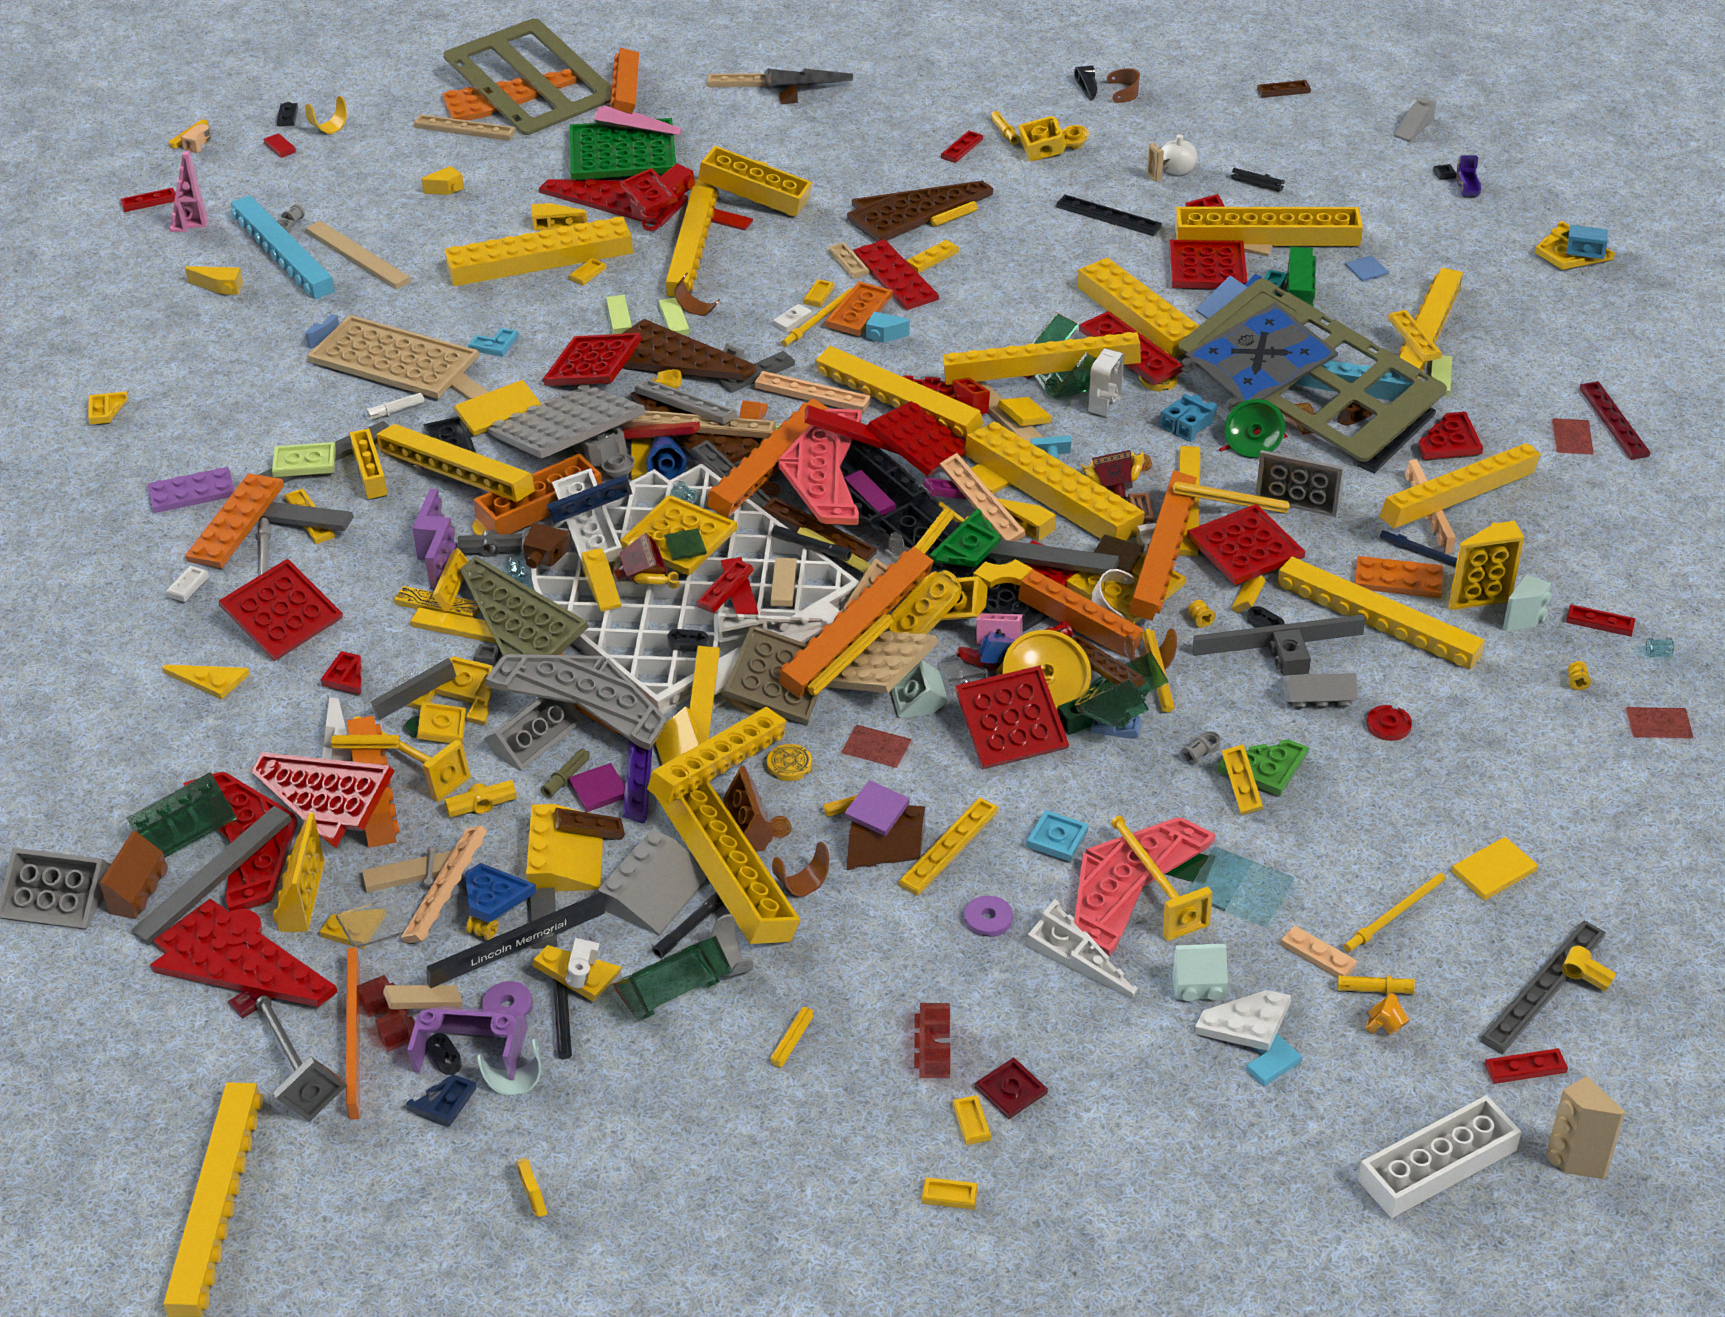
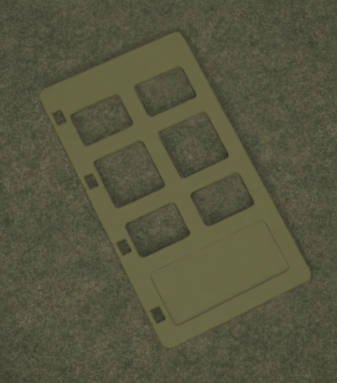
M1266 279L1256 280L1179 343L1180 351L1187 354L1276 302L1303 325L1312 323L1329 333L1330 335L1323 341L1334 350L1345 343L1373 359L1377 363L1353 383L1345 381L1322 366L1306 374L1340 393L1315 415L1309 414L1280 396L1298 380L1264 399L1278 407L1285 416L1361 462H1367L1441 399L1447 391V386L1443 382L1423 373L1422 370L1383 347L1377 346L1371 340L1337 320L1329 318L1325 313L1289 292L1283 291ZM1277 292L1280 295H1282V297H1278L1274 295V293ZM1323 319V320H1325L1326 322H1328L1329 324L1326 325V324H1324V323H1322V322H1320V321ZM1371 347V348H1373L1374 350H1376V351H1378V352H1377V353H1373L1372 351H1370V350H1368V349ZM1389 371H1393L1413 383L1389 405L1382 403L1365 392ZM1420 376V377L1424 378V379L1427 380V381H1426V382H1423V381L1419 380L1418 377ZM1351 403H1356L1376 415L1352 437H1347L1327 425Z

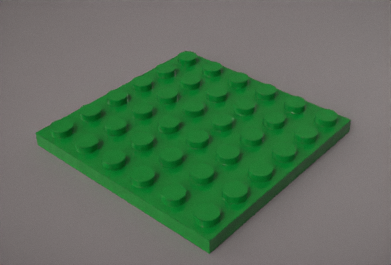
M672 118L656 119L673 125ZM596 123L569 124L571 180L581 181L590 178L602 179L606 177L619 178L621 176L632 177L651 168L657 174H665L676 165L674 135L598 125Z

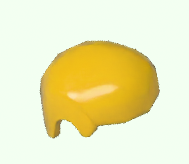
M661 371L657 374V379L655 380V377H653L652 381L679 390L682 385L681 371Z

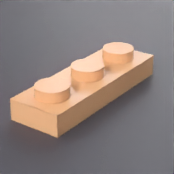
M1294 926L1281 939V946L1337 978L1338 975L1348 976L1357 966V960L1297 926Z

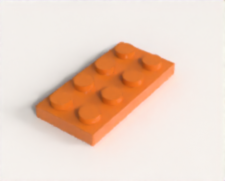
M859 281L825 320V326L860 336L866 329V323L872 314L883 309L892 298L893 291Z
M1357 556L1355 584L1371 591L1441 598L1443 565Z

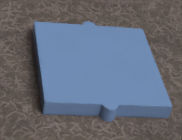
M1372 255L1345 263L1362 282L1389 274V271Z

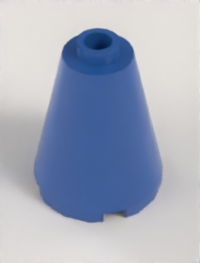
M670 436L656 437L646 460L648 472L655 469L665 478L671 480L683 474L686 470L687 459L682 449Z

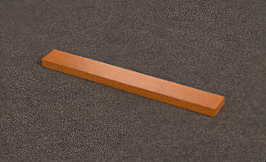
M357 947L348 948L346 1107L350 1120L360 1119V960Z

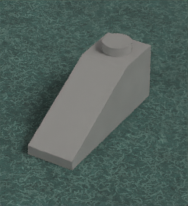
M1420 97L1411 106L1394 137L1410 142L1434 120L1436 102L1429 98Z

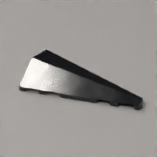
M768 68L764 71V78L767 88L789 87L794 84L800 86L853 81V73L806 68L801 72Z

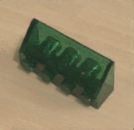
M209 772L128 816L126 819L132 830L139 833L161 850L165 858L235 820L237 817L214 776Z

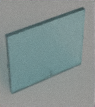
M1214 847L1203 867L1199 869L1197 877L1186 894L1208 886L1213 892L1212 907L1267 927L1279 905L1283 903L1282 900L1290 888L1294 877Z

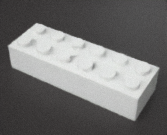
M1485 1095L1362 1160L1358 1181L1392 1219L1517 1151L1522 1131Z

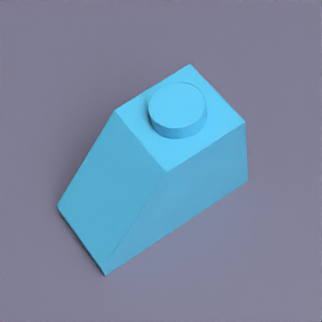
M874 312L866 323V339L885 343L907 337L910 334V319Z

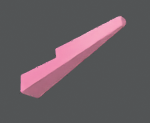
M605 105L603 108H598L594 118L598 125L680 135L682 132L681 128L636 112L630 115Z
M190 151L182 154L170 232H187L188 228L206 227L208 222Z

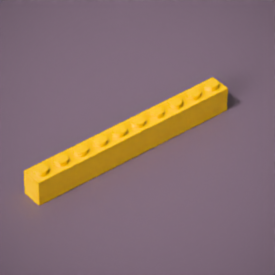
M695 180V186L692 187L666 279L667 296L675 297V287L686 272L688 274L684 279L685 286L689 292L694 291V280H697V270L700 269V259L703 258V249H705L706 239H708V228H711V218L713 219L714 208H716L717 204L716 199L719 198V188L705 184L700 180Z
M1441 267L1439 273L1434 275L1433 284L1429 286L1428 294L1425 295L1424 302L1420 306L1419 314L1415 316L1417 324L1434 344H1436L1461 288L1463 272ZM1405 340L1404 346H1401L1399 357L1423 372L1427 361L1423 362Z
M1138 332L943 354L946 385H950L953 380L968 377L974 381H985L1090 369L1104 348L1124 353V365L1141 363Z
M831 345L815 360L818 372L823 377L827 376L837 383L849 386L853 390H858L895 408L910 401L917 403L927 414L934 416L937 423L949 428L952 433L959 437L966 438L967 434L980 429L984 425L980 410Z
M393 424L377 433L381 452L515 502L520 501L535 491L533 477L530 472L397 424Z
M1525 443L1386 497L1379 517L1393 529L1534 473L1541 453L1535 450L1533 446Z
M1291 557L1279 570L1277 585L1283 589L1292 591L1346 616L1364 615L1366 619L1365 624L1433 653L1438 657L1449 660L1458 666L1470 670L1482 656L1484 639L1295 557Z
M226 1082L163 1303L168 1317H202L203 1311L209 1307L210 1295L208 1292L210 1286L215 1285L216 1263H220L222 1259L221 1244L228 1237V1218L234 1215V1196L239 1195L240 1174L245 1173L246 1152H250L252 1148L251 1133L252 1130L255 1131L257 1129V1111L263 1107V1094L259 1093L257 1083Z

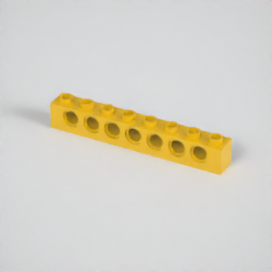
M764 707L653 770L647 790L667 804L676 799H681L688 792L696 790L700 785L710 782L714 777L724 774L728 769L739 765L748 757H753L760 750L766 749L776 741H780L785 734L784 728L787 720L768 707Z

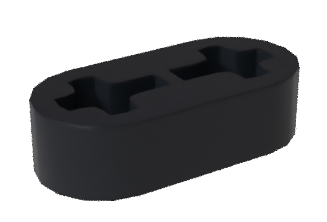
M1253 606L1248 610L1247 621L1256 628L1285 624L1281 617L1263 607Z
M674 629L667 634L668 646L673 650L697 652L698 646L709 647V636L704 631Z
M442 1033L429 1037L427 1040L428 1052L439 1070L446 1075H453L459 1072L462 1068L461 1056L449 1037ZM439 1044L440 1046H443V1050H440L439 1047L435 1045ZM449 1058L453 1064L446 1063L445 1059Z

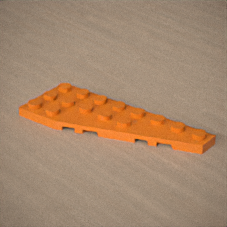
M570 69L543 74L556 88L561 89L577 83V77ZM523 78L496 83L518 105L538 98L537 95H540ZM466 87L456 91L449 90L442 93L451 119L474 120L491 116L493 112L498 111L474 87Z

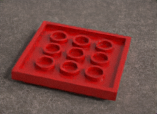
M1170 239L1172 288H1218L1229 276H1232L1242 284L1248 282L1244 241Z
M623 333L574 336L542 379L544 385L574 386L577 384L612 383L642 341L641 334Z
M912 401L870 421L866 427L927 477L941 470L940 463L957 453L961 458L965 457L966 442L955 436L949 428L941 426L937 423L934 416L927 414L921 409L920 405Z
M1257 504L1187 530V538L1234 585L1283 567L1291 557L1299 560L1305 558L1306 551Z
M288 558L219 600V606L273 661L281 658L343 618V613Z
M1041 665L955 686V692L982 769L1068 749L1069 742Z

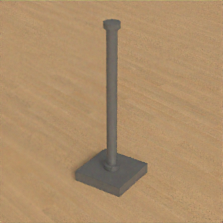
M261 996L257 999L256 1006L258 1010L263 1012L295 1071L273 1094L277 1100L310 1122L347 1087L344 1079L312 1056L302 1064L271 1007L272 1002L268 996Z

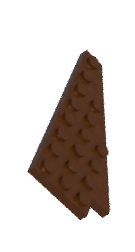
M981 180L852 199V206L855 210L847 213V219L874 240H888L930 222L933 216L992 195L993 187Z
M646 319L640 320L637 324L623 332L640 333L642 336V341L623 368L659 372L680 370L681 374L745 380L757 372L756 365Z
M636 392L630 393L631 399L635 403L644 406L646 411L694 414ZM711 433L670 436L697 461L699 460L691 454V449L708 440L733 464L741 461L744 457L748 458L754 448H759L760 444L757 441L764 439Z

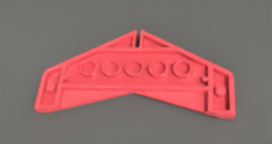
M825 410L861 423L862 410ZM810 425L779 458V469L819 522L824 524L858 525L859 511L853 503L840 469L853 439Z
M1174 818L1132 833L1163 875L1206 850L1215 841L1214 833L1184 818ZM1123 836L1088 848L1086 853L1083 852L1074 923L1082 932L1086 931L1109 957L1116 950L1142 888L1155 880Z

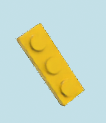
M946 239L906 261L917 273H920L958 253L959 247Z
M1244 744L1221 750L1241 815L1263 810L1262 801Z

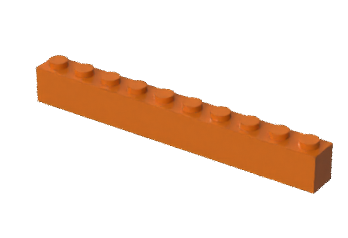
M814 398L810 399L807 403L804 402L798 412L794 411L788 421L784 420L778 430H773L768 439L765 438L761 442L758 449L754 448L748 458L744 457L738 467H733L729 476H724L717 487L713 486L707 495L709 500L706 506L723 517L728 518L779 470V458L810 426V424L805 423V409L807 405L822 410L830 408Z
M1173 470L1128 610L1130 614L1153 621L1155 613L1160 614L1164 603L1160 600L1164 601L1168 589L1165 587L1169 585L1172 576L1169 574L1173 572L1176 563L1173 561H1176L1179 549L1177 548H1180L1187 526L1186 523L1195 500L1193 499L1195 497L1175 494L1173 492V485L1176 481L1195 484L1196 477Z
M914 546L908 552L904 551L895 564L891 563L888 566L884 575H878L870 588L866 587L857 600L853 599L844 612H839L831 625H825L817 638L813 637L804 650L800 649L790 663L786 662L779 672L781 674L779 684L796 697L800 698L808 691L807 686L881 616L888 614L918 585V581H922L930 574L934 560Z

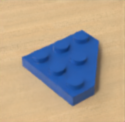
M479 863L465 872L470 915L489 923L536 893V884L483 863Z

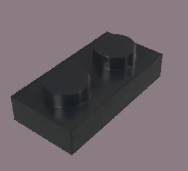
M285 102L280 104L276 121L277 126H295L298 103Z

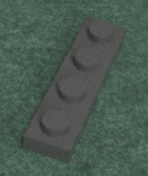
M782 351L754 363L757 372L747 379L720 378V384L730 393H733L755 383L762 371L776 374L794 366L795 360L785 351Z

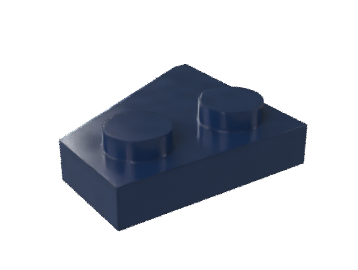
M453 1074L444 1079L439 1085H434L427 1089L426 1095L416 1101L410 1099L407 1101V1110L450 1127L477 1089L476 1082Z

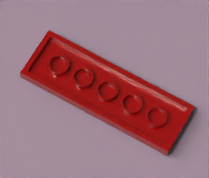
M879 240L875 243L853 249V252L884 288L893 291V297L905 310L939 300V294L886 240Z
M1110 311L1079 324V331L1087 337L1137 332ZM1138 332L1141 363L1125 364L1153 386L1183 372L1181 370L1184 367L1182 363Z

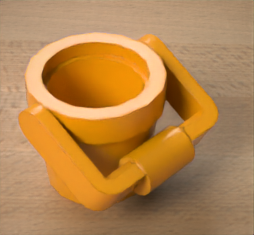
M1394 993L1389 994L1368 1012L1370 1017L1365 1030L1374 1034L1382 1026L1389 1035H1392L1410 1021Z

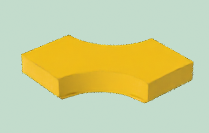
M1016 559L1002 565L991 564L985 561L973 573V577L979 576L986 586L990 588L1000 583H1013L1019 586L1033 568Z
M526 1157L517 1159L518 1173L533 1214L538 1217L547 1215L542 1193L533 1175L529 1160Z

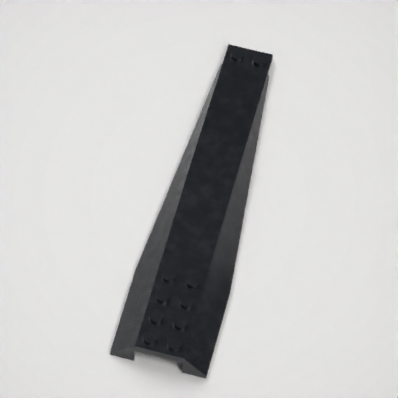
M853 439L840 466L843 477L862 470L895 503V510L881 516L880 512L847 486L853 503L859 511V518L908 552L913 546L915 547L943 509L935 498L931 499L927 495L928 491L922 486L919 487L915 483L916 480L880 448ZM952 519L925 555L930 558V554L961 523L959 521L955 522ZM988 554L976 567L933 562L931 571H949L956 578L973 577V573L985 561L996 565H1002V563L996 557ZM1000 583L992 588L988 587L984 610L990 614L1023 615L1022 632L1049 617L1018 600L1020 585Z

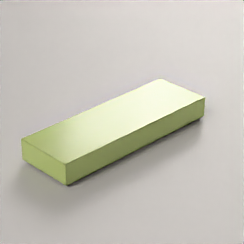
M625 295L606 297L613 334H621L632 327Z
M676 298L659 300V306L668 329L682 335L690 334L682 308Z
M1441 355L1440 359L1432 360L1431 376L1447 386L1444 396H1450L1452 356Z

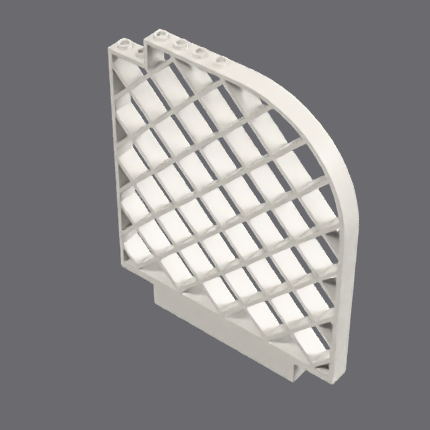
M700 464L670 481L654 469L629 482L633 494L605 504L612 523L623 524L622 530H615L619 541L631 530L632 525H637L654 509L636 507L637 502H661L668 495H671L691 504H700L701 508L707 510L706 505L709 500L707 495L713 486H718L722 478L703 464ZM701 482L704 484L703 486H696ZM747 499L728 517V519L737 522L738 529L715 550L728 552V557H708L690 576L687 575L686 581H679V587L676 589L670 588L667 583L664 585L635 584L630 579L619 581L615 576L614 570L622 566V562H608L610 570L613 572L612 576L618 595L623 597H645L644 604H621L622 607L601 612L597 603L579 602L580 595H593L586 577H584L583 565L577 552H567L553 566L549 567L539 564L535 569L531 568L534 591L541 595H571L569 602H553L584 620L603 621L601 628H588L572 644L587 656H604L600 667L609 658L663 715L691 699L696 658L681 657L682 651L673 650L672 657L643 656L644 648L671 649L668 646L667 634L670 631L648 630L649 623L678 624L677 629H686V624L714 625V615L717 613L735 614L734 608L727 607L728 600H731L730 597L714 614L698 606H690L691 599H699L714 583L694 581L695 575H722L721 560L735 558L736 552L765 553L764 559L742 558L743 562L752 565L754 569L750 577H761V584L750 583L754 599L758 601V614L825 618L829 625L833 623L836 615L841 612L859 581L819 551L772 537L771 532L775 525L787 527L750 499ZM628 503L627 507H620V506H622V505ZM708 510V511H711V512H713V513H716V514L720 515L719 513L715 512L714 510ZM566 519L557 523L553 528L569 531L571 546H575ZM739 529H764L768 532V535L739 534ZM772 553L797 554L801 557V560H797L796 578H799L798 585H795L793 603H795V610L764 609L765 602H771L772 584H768V578L774 575L775 559H771ZM665 566L667 570L666 574H669L671 572H676L677 574H684L675 569ZM541 569L576 570L575 577L539 576ZM805 578L830 579L836 584L835 586L805 585ZM654 598L683 599L682 606L653 605ZM802 603H814L808 606L807 608L801 610ZM612 621L641 622L639 630L610 629ZM823 628L784 636L808 644L813 637L817 638ZM706 632L709 636V647H719L720 651H731L719 658L713 709L726 702V696H723V692L745 638L719 643L715 632ZM606 647L635 648L634 656L608 655L605 651ZM639 674L669 675L668 683H642L638 680ZM677 675L688 676L676 683Z

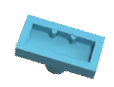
M1071 435L1030 439L1031 444L1059 459L1058 454H1066L1071 451Z

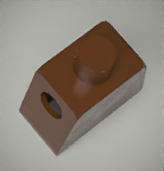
M532 523L523 543L526 564L532 569H535L539 564L549 567L553 566L571 549L569 531Z

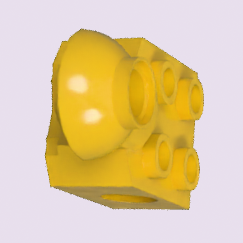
M1053 116L1018 125L1020 142L1029 161L1061 154L1064 152L1065 147L1079 149L1089 136L1086 127L1081 125H1071L1062 130L1057 118Z

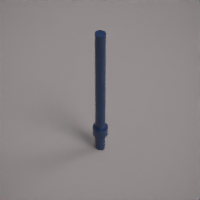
M1382 530L1380 538L1393 542L1397 547H1406L1456 566V557L1407 539V536L1395 535L1385 530Z

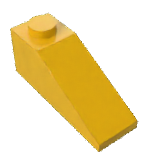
M552 203L532 204L534 231L551 230L562 226L568 227L579 223H587L586 210Z
M185 267L188 283L218 294L238 295L243 284L240 267Z
M997 498L1017 523L1025 528V534L1033 539L1040 541L1055 530L1056 514L1039 505Z
M599 548L582 552L583 572L600 611L603 612L622 607L603 549Z

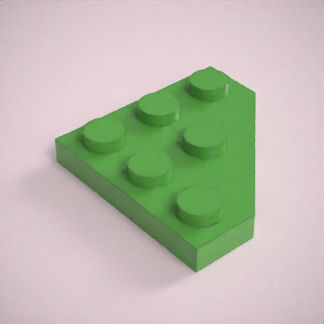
M1289 739L1281 740L1277 745L1267 746V744L1249 747L1246 753L1257 788L1281 796L1308 755L1309 747ZM1222 758L1217 765V772L1229 776L1224 758Z

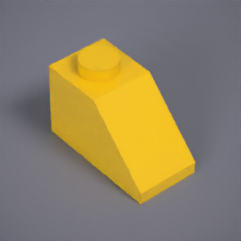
M452 166L421 178L424 194L450 195L464 189L463 175Z

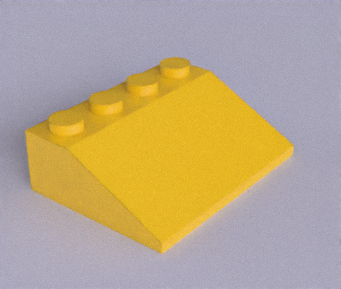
M1515 521L1494 523L1460 543L1449 610L1508 602L1509 597L1514 591L1524 542V535Z
M557 804L532 805L526 868L527 881L536 884V889L554 887L555 892L598 890L601 887L603 837L556 830L553 815L555 809H574Z
M314 813L308 814L293 845L292 853L287 856V872H284L282 876L283 888L278 892V908H274L273 921L277 923L279 932H308L325 863Z

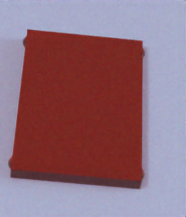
M1552 419L1555 450L1557 453L1593 455L1594 450L1589 420Z
M1626 707L1632 736L1635 738H1693L1686 708Z
M856 725L842 753L897 768L911 743V739Z

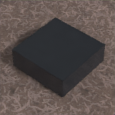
M1451 164L1433 167V172L1439 180L1456 178L1457 173Z

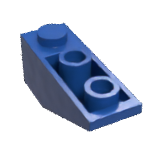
M990 632L989 637L984 636L978 652L979 655H982L980 662L1003 663L1008 648L1015 640Z

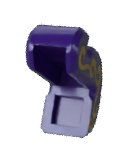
M1461 155L1458 159L1457 184L1461 188L1460 193L1463 197L1479 196L1481 193V182L1476 174L1479 158L1477 155Z

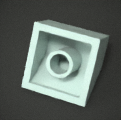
M1526 574L1508 599L1502 630L1512 631L1533 628L1537 626L1540 620L1544 621L1548 614L1546 605H1548L1552 593L1549 592L1551 583Z
M923 660L891 690L900 718L933 714L948 702L940 672Z
M1226 944L1177 945L1175 947L1172 978L1176 1000L1193 1001L1226 998L1228 985Z

